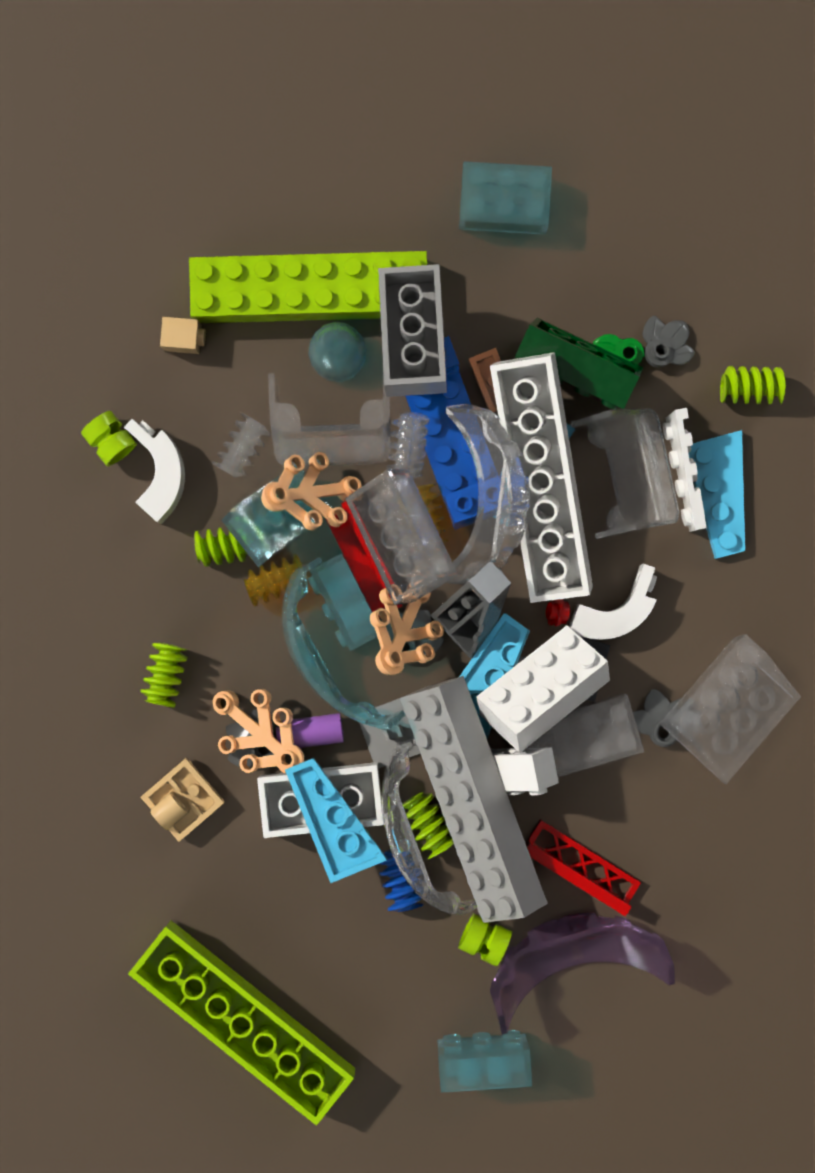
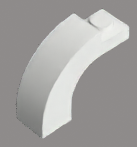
M131 419L124 428L149 450L155 463L154 479L149 488L135 503L157 523L162 524L175 510L184 490L185 468L183 459L176 444L163 430L153 438L152 436L156 432L146 422L142 420L138 424L135 420Z
M646 564L639 565L627 600L620 607L612 611L603 612L577 604L569 628L580 637L588 639H612L634 630L648 617L656 603V599L646 596L647 591L652 592L656 583L657 576L653 575L655 567Z

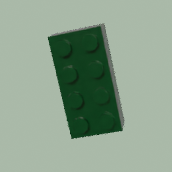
M538 317L529 325L515 355V358H523L555 352L560 384H563L565 381L575 386L573 390L583 396L590 397L591 394L602 399L601 403L614 410H617L618 407L625 408L643 370V367Z

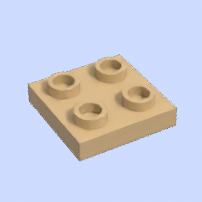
M188 758L181 761L141 796V799L151 809L150 812L155 820L164 829L169 830L178 842L225 803Z

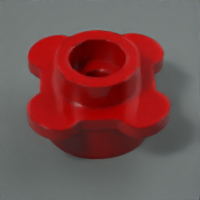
M563 599L551 600L546 607L548 624L557 627L560 624H566L570 615L569 602Z

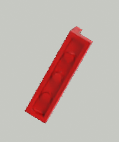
M347 500L341 503L342 506H340L347 513L346 522L339 527H333L329 523L328 525L372 612L379 608L385 609L379 594L381 590L392 586L350 501ZM399 600V601L396 603L398 609L401 608V607H403L402 604H401V602H400V600Z
M540 819L525 843L530 857L626 917L632 907L629 902L641 882ZM542 829L553 834L555 846L543 849L534 843ZM558 838L566 842V844L559 845ZM574 847L578 850L580 862L565 863L562 860L560 849ZM557 850L558 858L549 852ZM583 854L591 859L584 861ZM598 862L603 866L605 877L593 880L588 877L585 865ZM582 866L583 873L575 868ZM608 869L617 875L609 876ZM623 878L631 883L623 898L613 893L612 880ZM607 882L608 889L599 883Z

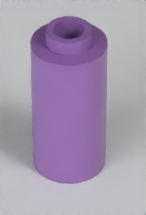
M340 713L293 719L291 722L294 745L299 748L344 742ZM276 727L277 740L281 743L280 727Z

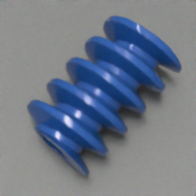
M412 846L397 847L383 851L387 861L379 864L386 865L387 868L380 872V876H387L390 880L383 883L382 887L392 888V892L385 895V899L394 900L395 902L387 908L388 911L403 912L424 905L423 903H417L423 898L422 892L414 891L420 887V881L412 879L418 874L417 869L408 868L415 863L414 857L406 856L412 852Z

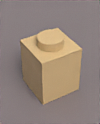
M162 317L160 347L164 351L200 353V346H205L206 329L202 328L199 320Z

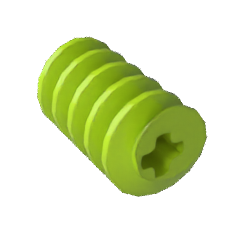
M728 366L721 377V403H725L727 396L731 395L733 404H736L739 395H743L745 404L749 403L751 396L755 397L756 404H760L763 396H766L768 405H771L774 397L778 396L781 405L786 389L784 372L780 367L774 368L772 372L769 367H763L759 371L756 366L751 367L749 372L745 366H741L736 372L735 367Z
M242 524L241 531L238 534L234 526H230L228 535H225L221 527L218 528L216 537L213 536L210 529H207L205 538L201 537L199 531H195L196 556L198 562L200 563L201 559L205 567L210 566L212 558L217 565H221L224 556L229 564L233 563L235 554L240 562L246 560L247 553L252 560H257L258 547L254 525L252 532H249L246 525Z
M160 642L152 643V646L159 651V654L149 655V658L155 661L156 665L146 666V669L153 674V677L143 678V681L149 684L150 688L141 689L140 692L147 696V700H144L146 702L174 708L176 703L169 699V697L178 696L179 694L178 690L173 688L172 685H180L182 683V680L175 676V674L184 673L185 669L178 662L187 661L188 657L182 654L181 651L188 649Z
M421 792L400 804L397 809H408L403 819L414 820L409 829L410 831L420 830L415 840H426L421 850H431L432 853L427 858L430 859L446 851L454 843L451 835H447L449 829L446 824L441 825L445 820L443 814L434 815L440 808L439 805H429L434 798L432 793L423 794Z

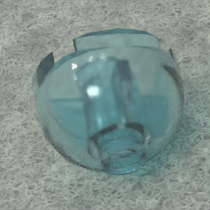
M332 322L323 325L314 333L309 342L308 355L311 365L320 376L328 381L343 382L350 380L356 376L366 362L367 349L364 338L356 328L346 323Z

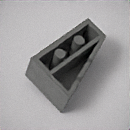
M490 561L431 614L432 618L441 623L444 631L470 659L475 655L497 624L511 582L505 577L502 570Z

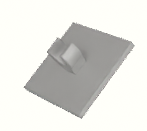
M400 698L356 714L373 762H378V769L420 754Z

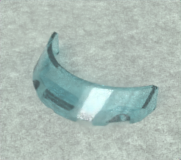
M318 557L296 568L285 590L282 605V626L291 659L306 684L330 707L362 724L389 730L406 716L404 711L401 710L394 714L382 715L370 703H352L344 699L298 616V602L308 592L306 573L322 563L321 558Z

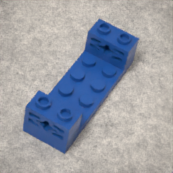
M447 336L444 337L447 393L408 395L405 398L453 528L457 530L509 511L512 502L502 476H498L459 373L458 358L450 337Z

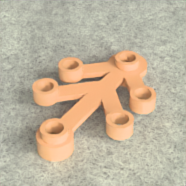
M317 452L310 457L309 467L298 488L288 489L294 475H297L305 467L302 457L294 454L285 460L284 470L278 482H271L264 487L261 500L265 508L270 511H287L302 522L307 530L313 531L321 526L323 523L322 516L327 519L331 526L339 527L347 520L346 511L341 507L331 508L319 498L338 496L344 502L347 500L351 502L361 494L362 484L358 478L346 476L338 483L313 486L319 473L329 465V459L326 454ZM292 462L296 464L297 468L292 465ZM301 500L313 510L307 512L294 501ZM310 517L314 519L315 524L311 522Z
M414 581L405 587L404 596L408 604L402 618L396 604L400 600L398 589L394 586H388L380 591L379 597L385 609L379 608L370 614V622L375 627L381 646L375 661L377 668L383 674L396 675L404 669V664L413 662L426 663L435 657L434 648L428 643L416 647L415 650L402 652L406 642L423 639L434 641L444 634L443 626L438 621H432L424 627L411 629L421 604L427 602L431 595V588L424 581ZM389 623L394 634V638L392 641L386 628V625H388Z
M259 689L251 694V702L257 707L259 724L239 707V698L233 691H221L214 696L213 707L215 711L221 715L228 714L253 735L237 738L232 735L222 737L218 742V748L223 754L234 753L237 749L263 746L267 747L274 754L257 757L255 754L243 756L240 759L242 771L250 773L259 768L277 766L281 772L286 773L285 769L304 762L302 750L294 745L291 725L293 713L289 708L284 707L274 711L273 721L276 725L280 726L281 743L273 737L269 705L271 694L268 690ZM259 693H262L264 696L262 704L258 701ZM221 698H224L226 701L225 708L221 706ZM281 712L286 714L285 722L280 720ZM226 740L231 742L230 750L225 746ZM286 754H289L291 756V764H288L286 762ZM248 758L253 761L252 768L247 766Z

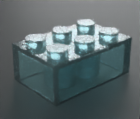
M463 161L459 229L546 235L549 226L552 167Z
M303 470L294 475L288 489L298 488L305 475ZM279 475L269 483L278 482L281 475ZM265 486L234 506L221 520L258 568L310 531L303 526L302 522L287 511L273 512L266 509L261 500ZM323 497V498H319L320 500H322L324 503H326L328 506L331 507V505L327 502V500H326L324 497ZM301 500L294 501L307 512L313 510ZM310 517L311 522L315 524L314 519Z
M341 553L310 569L309 571L312 576L307 579L314 593L317 595L322 594L326 603L321 605L329 621L335 620L339 628L335 634L342 648L348 646L350 651L376 639L375 627L370 622L372 610L343 554Z
M508 1030L502 1032V1035L491 1036L490 1033L479 1032L469 1038H461V1035L449 1034L443 1036V1039L437 1040L441 1093L532 1086L530 1048L526 1034H520V1031Z

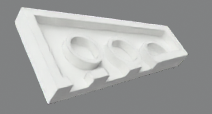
M687 408L674 410L665 418L666 422L663 423V433L665 439L670 440L672 451L669 452V461L672 469L676 468L678 480H675L677 496L679 498L682 497L685 509H681L682 521L684 526H688L689 531L692 532L707 527L701 490L699 487L694 488L693 482L697 481L698 474L696 462H694L693 458H689L688 454L691 452V445H693L691 432L684 429L683 419L689 418Z

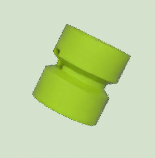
M110 410L97 416L81 431V435L91 447L98 448L97 455L106 467L112 466L125 458L137 446V442L127 430L120 429L122 423Z
M473 913L463 931L458 949L472 956L479 953L481 960L496 967L505 954L512 931L499 924L490 926L489 922L483 923L481 916Z

